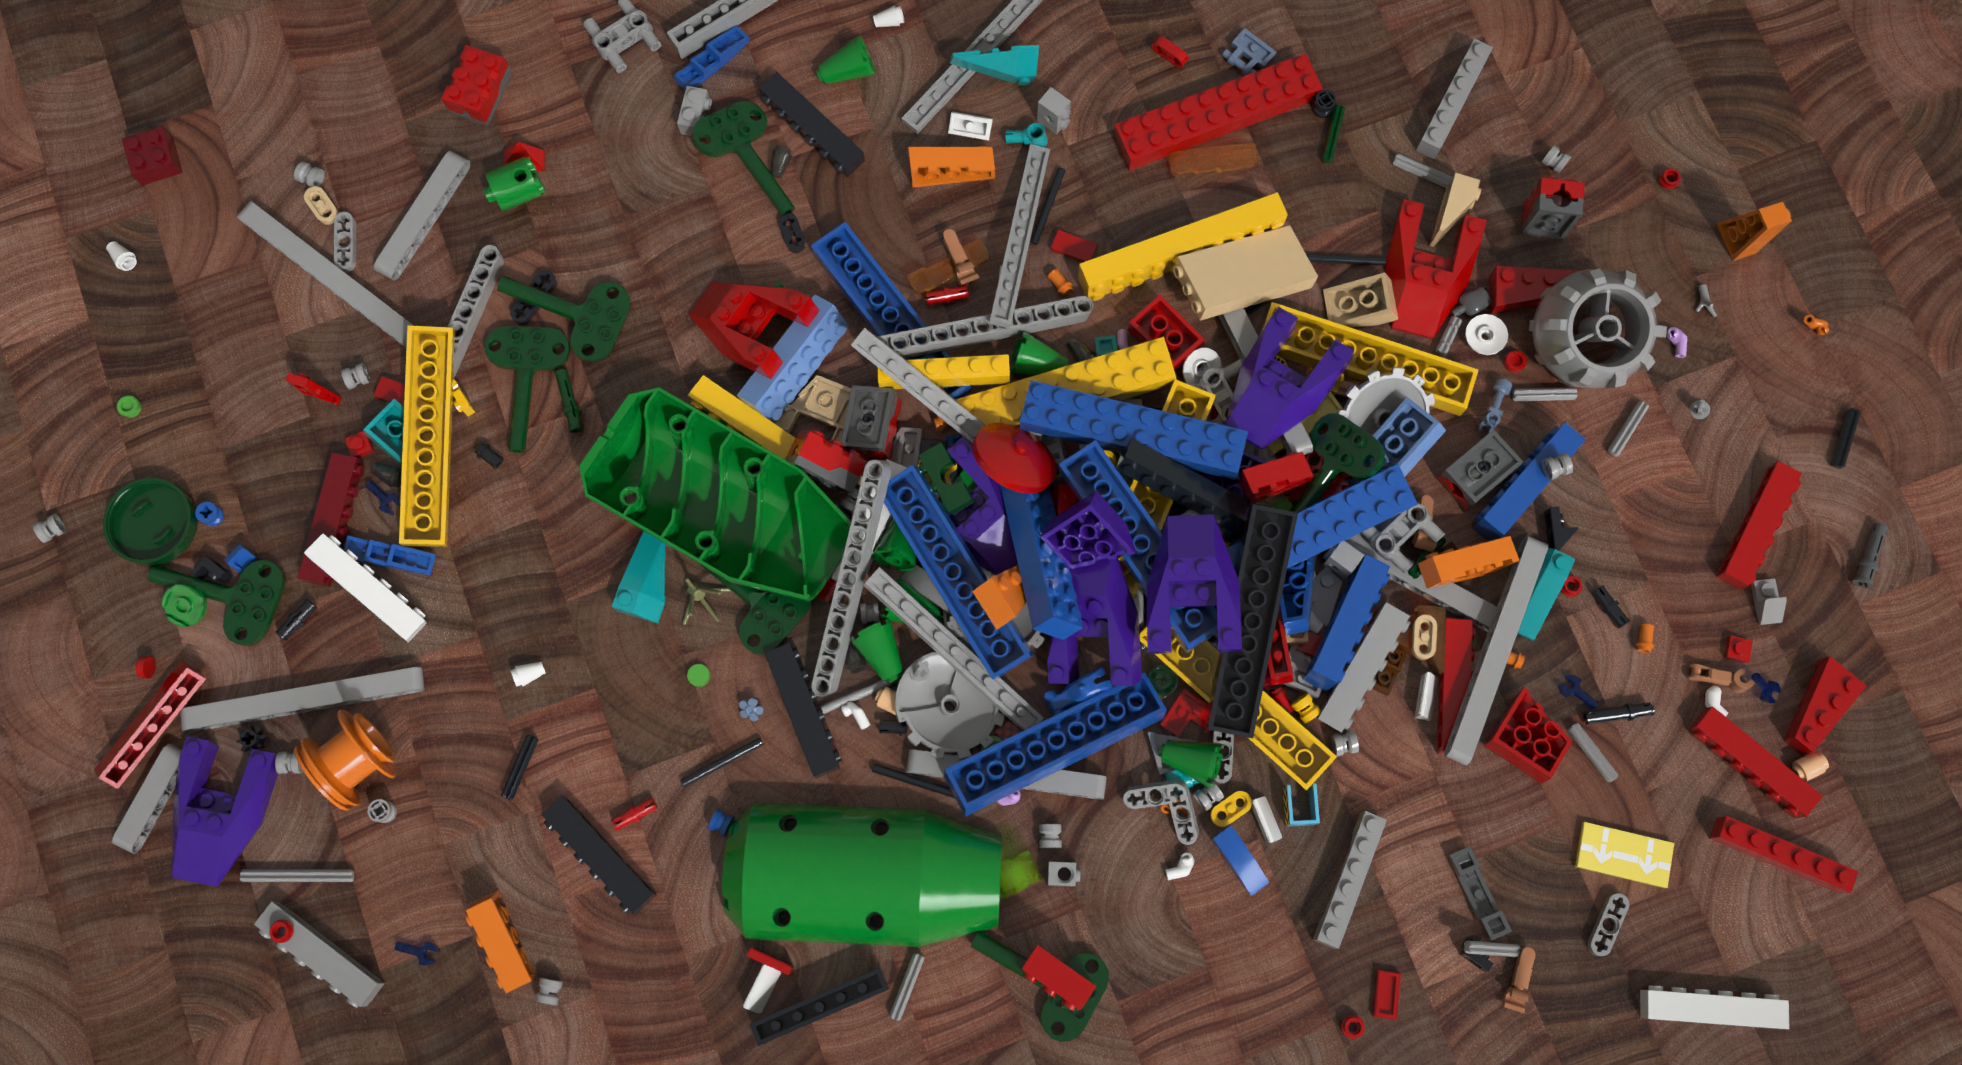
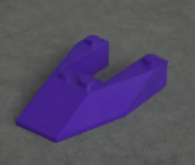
M1278 307L1267 322L1241 366L1225 426L1248 431L1246 441L1261 450L1316 412L1350 364L1354 353L1353 349L1334 340L1308 378L1275 360L1274 357L1295 330L1298 318Z
M963 436L947 451L978 485L971 492L976 503L955 515L948 513V516L979 566L994 575H998L1018 565L999 483L991 479L978 465L973 454L972 444Z
M1214 515L1167 516L1147 582L1148 653H1172V607L1217 606L1218 652H1242L1239 580Z
M1118 557L1111 560L1106 558L1096 561L1095 564L1069 569L1072 575L1074 591L1077 595L1078 608L1082 616L1083 628L1064 640L1050 636L1047 659L1048 682L1053 684H1070L1079 679L1077 636L1109 637L1111 685L1133 686L1142 681L1139 616Z
M187 736L179 758L173 803L172 878L218 887L262 825L278 776L275 767L277 755L252 749L237 795L208 790L204 788L219 747L209 740Z

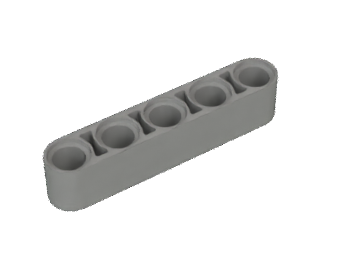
M167 744L162 749L112 839L114 845L133 854L142 848L176 787L179 758L182 749L172 744Z

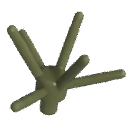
M686 578L685 584L688 587L687 593L690 595V601L683 619V625L687 624L689 616L693 614L694 601H701L714 620L719 622L718 616L704 599L705 593L721 595V592H730L731 590L727 587L704 588L700 583H695L693 579Z

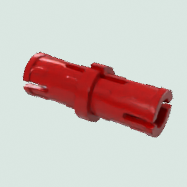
M967 285L953 288L943 287V290L925 292L927 306L942 302L948 304L952 300L969 298Z
M650 797L635 807L633 805L628 807L629 810L611 818L612 824L622 820L621 823L614 826L615 829L620 831V829L633 822L638 823L642 817L658 810L656 804L647 808V806L655 802L654 799Z

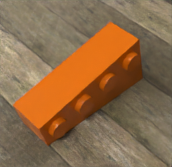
M1511 536L1489 542H1481L1473 546H1463L1455 551L1454 549H1449L1441 552L1440 555L1438 552L1426 555V560L1418 563V566L1428 589L1490 575L1520 560Z

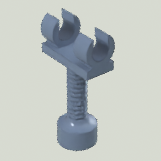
M1496 379L1493 386L1495 396L1491 407L1480 420V425L1477 428L1478 434L1483 427H1486L1488 429L1487 436L1499 424L1500 417L1503 414L1499 408L1504 395L1510 393L1512 388L1510 381Z

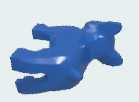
M1099 668L1073 681L1062 692L1048 691L1044 693L1043 697L1047 700L1046 704L1051 714L1055 716L1096 696L1100 692L1111 689L1113 686L1110 680L1098 684L1094 683L1095 679L1106 674L1104 668Z

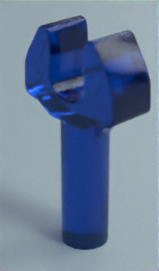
M369 481L366 484V488L381 501L379 509L385 514L394 515V512L389 508V503L394 502L400 506L401 498L395 493L387 495L373 481Z
M1754 673L1751 678L1762 690L1760 700L1771 704L1776 703L1772 697V692L1781 693L1779 683L1771 680L1766 682L1759 673Z
M1565 676V679L1572 684V689L1567 688L1564 684L1558 685L1560 693L1565 698L1575 695L1593 710L1599 705V702L1580 688L1581 679L1577 676Z
M399 941L395 945L396 951L417 956L419 965L423 966L436 963L435 960L426 957L428 950L440 951L431 942H425L421 947Z

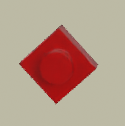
M363 431L345 438L350 455L360 458L375 452L371 440L363 434Z
M1729 636L1727 638L1724 658L1745 664L1749 663L1753 641Z

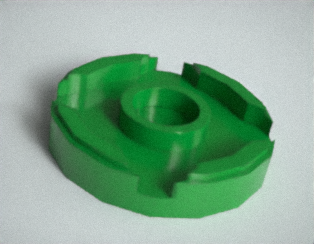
M176 584L167 589L162 598V608H165L167 613L165 616L174 625L181 627L193 626L202 621L206 615V598L202 591L192 584Z

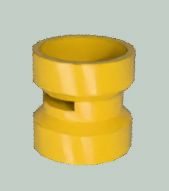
M1309 693L1300 696L1291 704L1294 711L1299 712L1300 719L1304 724L1322 712L1318 705H1314L1312 702L1313 698Z

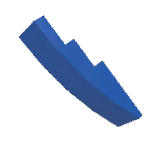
M737 25L707 43L706 50L690 59V65L676 73L674 80L685 91L687 86H699L729 62L750 41V37Z
M347 536L343 550L346 552L349 549L358 557L356 561L429 576H431L436 554L396 544L390 545L374 540L368 541L352 536Z

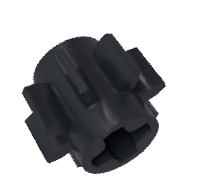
M248 725V730L239 731L241 735L236 742L243 745L241 751L247 752L250 750L251 752L252 749H265L264 743L268 737L261 734L264 730L263 728L258 727L255 729L254 726Z

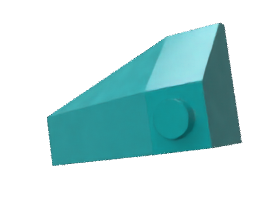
M1039 45L1011 46V50L1003 52L999 48H993L985 54H982L979 50L953 53L949 60L950 64L1011 83H1018V85H1029L1036 77Z
M393 399L363 429V434L402 466L404 407Z
M643 531L612 604V608L617 612L653 623H659L665 606V543Z
M1548 548L1517 634L1529 640H1535L1570 573L1575 558L1556 549Z

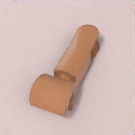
M952 229L945 230L943 242L955 265L959 285L961 286L979 279L978 274L973 269L974 265L971 261H968L955 231Z
M1424 495L1418 503L1424 505L1433 518L1434 501L1429 495ZM1416 510V520L1422 519L1421 512ZM1418 529L1414 533L1411 541L1414 547L1433 552L1437 546V543L1422 529Z
M1690 664L1689 667L1692 669L1689 680L1729 686L1736 693L1745 692L1756 681L1741 682L1740 676L1745 674V669H1740L1732 674L1728 670L1700 664ZM1701 671L1706 672L1705 676H1701Z
M1530 947L1520 949L1521 955L1517 957L1511 986L1514 987H1509L1502 999L1503 1007L1524 1014L1525 1002H1528V992L1524 990L1528 989L1532 972L1531 968L1535 960V951Z

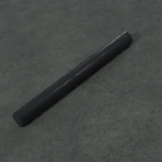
M1063 168L1057 169L1030 239V243L1033 245H1037L1066 172Z
M1306 254L1309 261L1313 263L1386 266V257Z
M761 737L681 779L682 785L685 788L763 746L764 743Z
M878 764L873 766L872 772L955 798L950 787Z

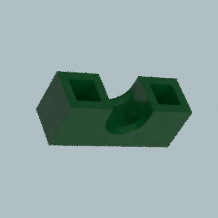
M939 443L918 455L921 460L919 466L924 474L928 473L931 479L929 485L934 493L938 492L941 498L939 501L945 511L955 515L976 502L966 483L962 480L953 485L946 484L945 473L956 464L947 451V447L943 443Z

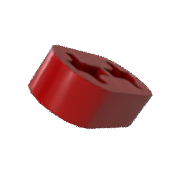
M1158 36L1151 44L1155 53L1178 68H1182L1189 59L1185 51L1163 36Z

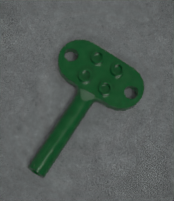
M741 101L697 121L691 133V140L694 147L700 153L715 158L728 153L737 154L781 217L795 210L793 203L751 146L752 142L763 136L767 127V117L759 106L751 102ZM750 115H756L760 120H752ZM699 138L707 139L709 144L701 143Z
M504 275L497 286V291L574 321L575 327L570 339L572 350L578 358L589 363L601 362L609 357L621 333L631 306L626 290L619 284L612 282L600 283L595 286L589 293L586 301L581 305ZM612 289L619 292L618 297L615 299H610L607 296V293ZM586 346H591L594 348V353L590 356H585L582 353L583 349Z
M504 326L493 330L488 335L484 349L487 358L496 367L516 371L508 451L525 453L533 376L538 371H551L562 367L569 359L571 348L566 336L557 329ZM494 343H501V348L498 351H491V346ZM557 346H564L565 350L562 354L557 355L554 353V349Z
M1330 413L1321 417L1311 431L1310 440L1313 448L1323 456L1324 463L1290 511L1297 512L1319 501L1335 477L1341 472H1345L1356 479H1367L1374 476L1384 463L1385 451L1383 445L1378 439L1343 415ZM1328 425V431L1321 435L1322 428ZM1374 457L1373 465L1367 467V461L1370 458Z
M265 560L249 564L241 573L237 584L233 587L153 565L147 575L149 582L166 587H172L179 583L192 584L202 591L205 598L225 603L227 611L223 621L224 633L230 641L241 646H251L265 638L286 584L285 574L282 569L276 564ZM265 567H270V575L265 578L262 577V570ZM241 629H246V638H244L243 640H239V631Z
M702 566L750 606L749 613L740 625L739 636L745 648L754 654L765 655L766 652L778 648L805 617L812 605V600L805 601L768 591L760 592L755 588L731 583ZM754 635L759 636V645L751 647L748 643L749 638Z
M981 931L977 933L970 947L1028 980L1023 976L1025 971L1021 969L1027 960L1026 957ZM1090 953L1078 954L1072 957L1066 964L1096 986L1081 1010L1075 1008L1072 1011L1061 1003L1063 1000L1061 996L1056 994L1055 997H1052L1047 993V1000L1043 1005L1040 1016L1041 1025L1045 1033L1052 1039L1066 1042L1079 1037L1103 996L1109 982V972L1105 963L1096 955ZM1090 959L1095 960L1098 964V969L1094 973H1088L1085 969V964ZM1038 980L1035 982V985L1042 989L1044 984ZM1056 1021L1064 1024V1032L1060 1035H1055L1051 1031V1026Z

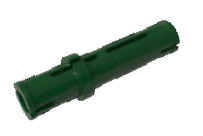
M557 370L554 374L562 398L563 414L567 417L570 433L581 432L584 428L579 415L580 407L576 404L568 370Z

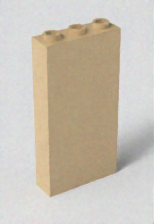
M1290 225L1178 256L1173 267V273L1179 279L1183 293L1189 298L1192 310L1197 314L1200 321L1310 289L1318 278Z

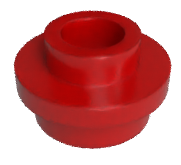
M1665 169L1659 175V183L1666 189H1674L1680 184L1681 176L1676 169Z
M1568 575L1561 592L1567 597H1575L1582 591V582L1578 577ZM1568 583L1573 585V590L1568 589Z
M288 920L275 921L270 927V937L276 943L289 941L294 933L292 923ZM282 927L286 930L283 936L279 932Z
M1348 1015L1341 1022V1030L1346 1037L1357 1039L1364 1033L1365 1025L1360 1017ZM1351 1022L1356 1024L1354 1031L1349 1030L1348 1026Z

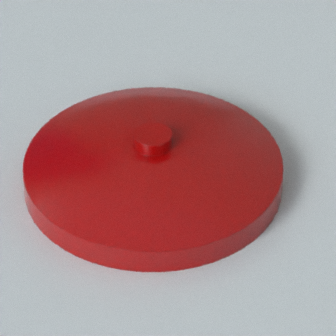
M1008 423L987 424L979 430L973 440L972 450L978 465L991 479L1008 489L1021 493H1039L1047 489L1056 476V462L1047 446L1032 433L1021 430L1018 426Z

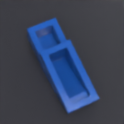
M1232 825L1211 839L1250 896L1269 883Z

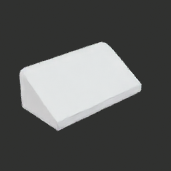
M953 111L951 112L948 133L989 140L993 118Z
M1431 672L1421 675L1414 716L1417 719L1426 721L1432 720L1438 678Z
M1263 796L1252 800L1251 807L1265 842L1269 844L1282 839L1267 798Z
M764 964L743 1004V1008L756 1013H762L781 972Z

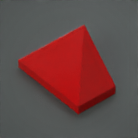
M517 142L503 151L502 165L522 157H529L537 171H545V150Z

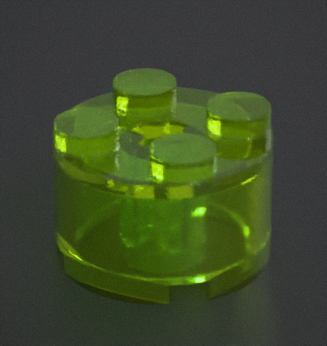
M1029 850L1017 855L1013 859L1009 858L1001 862V899L1021 892L1030 885L1033 886L1043 880Z

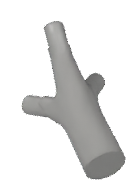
M1707 285L1698 286L1700 303L1695 311L1699 312L1705 306L1710 314L1716 317L1717 314L1710 301Z

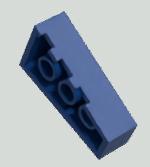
M1315 555L1288 568L1286 571L1280 607L1287 635L1309 631Z

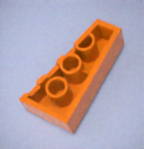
M908 147L913 187L995 179L992 147Z
M1783 202L1716 223L1731 259L1734 261L1756 254L1792 220L1789 210Z
M1018 565L991 577L972 591L997 630L1014 619L1027 603Z
M498 889L473 901L466 909L467 914H465V918L469 926H473L477 933L475 938L478 945L484 947L487 953L485 956L487 964L490 968H494L497 974L495 979L499 988H504L505 992L508 993L531 982L535 974L524 948H518L517 946L519 943L518 934L515 928L509 927L508 916L510 914L507 907H503L499 903L498 898L502 897Z

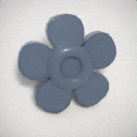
M751 697L748 701L743 699L739 703V707L742 709L740 711L741 717L747 718L749 716L751 721L759 719V715L764 712V707L757 705L758 700L754 697Z

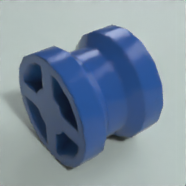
M202 502L195 511L196 518L200 522L212 527L219 525L224 518L223 510L211 502Z
M717 809L710 820L708 829L711 831L717 830L720 835L725 837L735 816L725 815L722 810Z

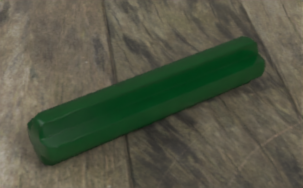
M1335 105L1333 108L1321 161L1324 163H1331L1333 160L1345 112L1344 106Z
M1442 537L1437 542L1433 552L1424 550L1408 570V575L1412 576L1413 579H1417L1421 575L1418 563L1426 560V555L1439 552L1446 543V539Z

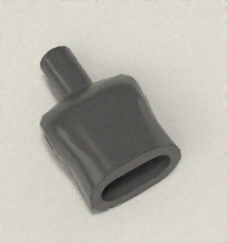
M1479 286L1473 291L1459 297L1460 306L1451 310L1450 314L1457 317L1465 312L1469 317H1474L1483 309L1492 305L1491 298L1486 290Z

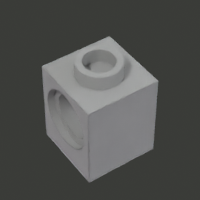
M1048 862L1047 886L1075 887L1076 882H1080V868H1076V863ZM1067 868L1070 871L1071 876L1069 880L1062 881L1059 879V869Z

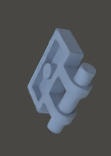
M1244 28L1231 44V47L1235 49L1234 53L1226 49L1222 56L1228 60L1227 62L1231 66L1235 65L1242 70V74L1246 76L1256 72L1254 70L1256 66L1260 69L1266 68L1277 52ZM1243 55L1248 60H1250V62L1246 64L1244 61L1240 59V56Z

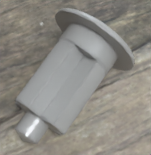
M1698 400L1691 404L1690 411L1694 418L1704 419L1710 413V406L1705 400Z

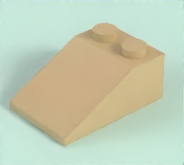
M1455 173L1445 189L1429 246L1434 247L1466 214L1468 209L1473 208L1475 201H1478L1481 193V188H1478L1479 179Z
M1385 272L1323 289L1329 321L1355 328L1375 326L1399 320L1392 280Z

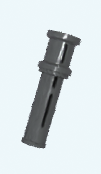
M1882 523L1873 524L1864 556L1857 563L1859 568L1856 577L1852 579L1854 585L1865 589L1873 587L1874 583L1872 580L1875 572L1879 569L1877 561L1888 530L1887 525Z

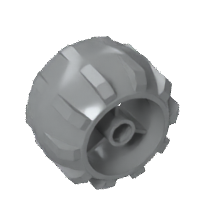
M1586 269L1569 274L1553 287L1546 288L1540 295L1541 302L1536 309L1534 319L1530 320L1529 331L1532 332L1533 343L1537 352L1535 358L1540 365H1545L1552 374L1557 376L1559 382L1586 389L1616 388L1626 385L1627 379L1635 372L1648 371L1654 365L1655 360L1650 353L1653 350L1656 338H1666L1667 326L1657 325L1654 307L1661 302L1657 292H1644L1636 283L1635 273L1627 270ZM1592 296L1590 317H1586L1581 321L1578 328L1579 333L1573 336L1575 314L1580 305ZM1610 300L1619 307L1625 320L1624 339L1619 336L1622 330L1620 320L1616 316L1608 315ZM1583 341L1607 342L1617 349V352L1609 359L1596 363L1586 359L1578 350L1576 344Z

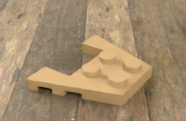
M817 375L798 394L799 397L791 405L787 406L775 424L786 432L791 433L801 414L836 428L831 440L841 443L852 389Z

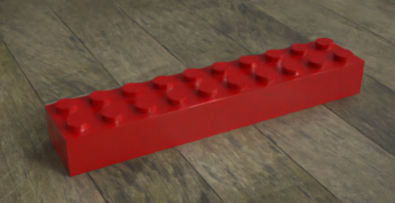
M1305 53L1119 122L1114 126L1113 136L1130 171L1314 102L1317 94L1323 88Z

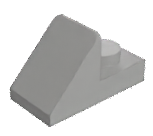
M1776 580L1754 581L1751 585L1758 624L1782 623L1787 598L1779 597Z

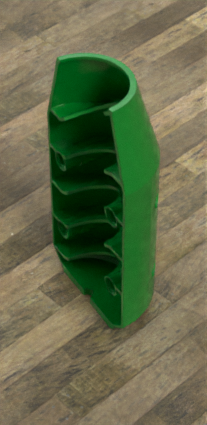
M661 388L628 394L608 423L605 433L599 436L579 466L584 493L588 499L731 583L811 601L824 588L843 558L851 521L802 469Z
M755 802L729 827V838L726 840L723 861L722 896L725 897L723 910L728 919L747 940L923 947L978 933L979 931L998 928L1002 835L927 809ZM796 820V827L792 831H788L786 827L788 821ZM882 823L887 824L888 832L882 836L878 835L876 832L877 826ZM788 911L791 920L790 923L785 925L781 922L780 916L783 912ZM875 915H880L883 918V925L878 929L871 925V920Z

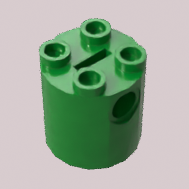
M529 157L519 158L485 172L489 185L483 187L484 193L489 203L497 201L503 212L542 196L543 193H546L538 176H534L537 174V170Z

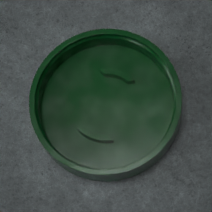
M143 478L133 481L121 488L107 505L103 517L105 539L118 556L137 565L160 566L169 563L182 555L195 537L198 526V519L195 515L196 506L183 489L166 480Z

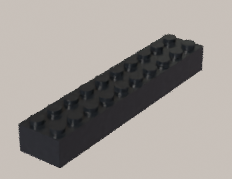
M1249 504L1236 568L1240 588L1242 652L1219 653L1205 727L1208 730L1252 739L1254 737L1298 516L1296 512Z

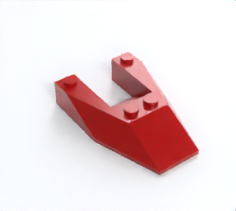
M1404 199L1397 212L1385 266V273L1392 280L1399 319L1391 322V329L1433 339L1468 286L1487 220L1465 215L1459 225L1452 259L1414 250L1424 204Z
M712 281L688 315L724 357L772 379L783 361L772 348L756 341L775 313L808 327L819 312V309L809 296L794 289Z

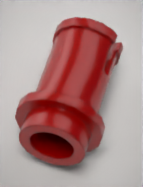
M1279 687L1270 693L1271 698L1288 713L1294 711L1291 707V702L1285 694L1286 690Z

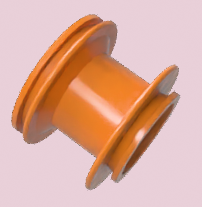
M339 710L337 716L343 730L322 746L312 739L303 738L301 745H297L294 748V754L306 776L321 794L339 809L348 811L352 806L360 804L359 793L355 786L375 770L389 778L396 776V769L393 764L396 761V756L383 735L368 719L359 713L352 715L345 710Z

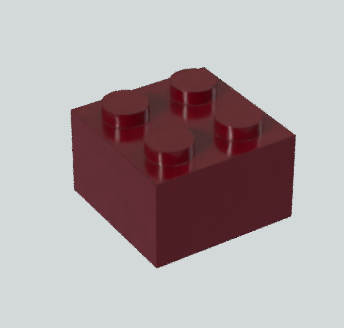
M163 126L122 138L131 176L142 186L183 173L174 138Z

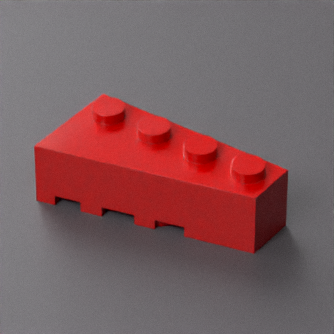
M1496 266L1490 274V298L1492 301L1490 315L1502 311H1514L1524 307H1536L1541 302L1540 295L1546 288L1553 287L1569 274L1578 271Z
M1831 656L1818 660L1816 671L1809 680V687L1799 703V710L1794 715L1783 740L1800 755L1813 753L1867 686Z

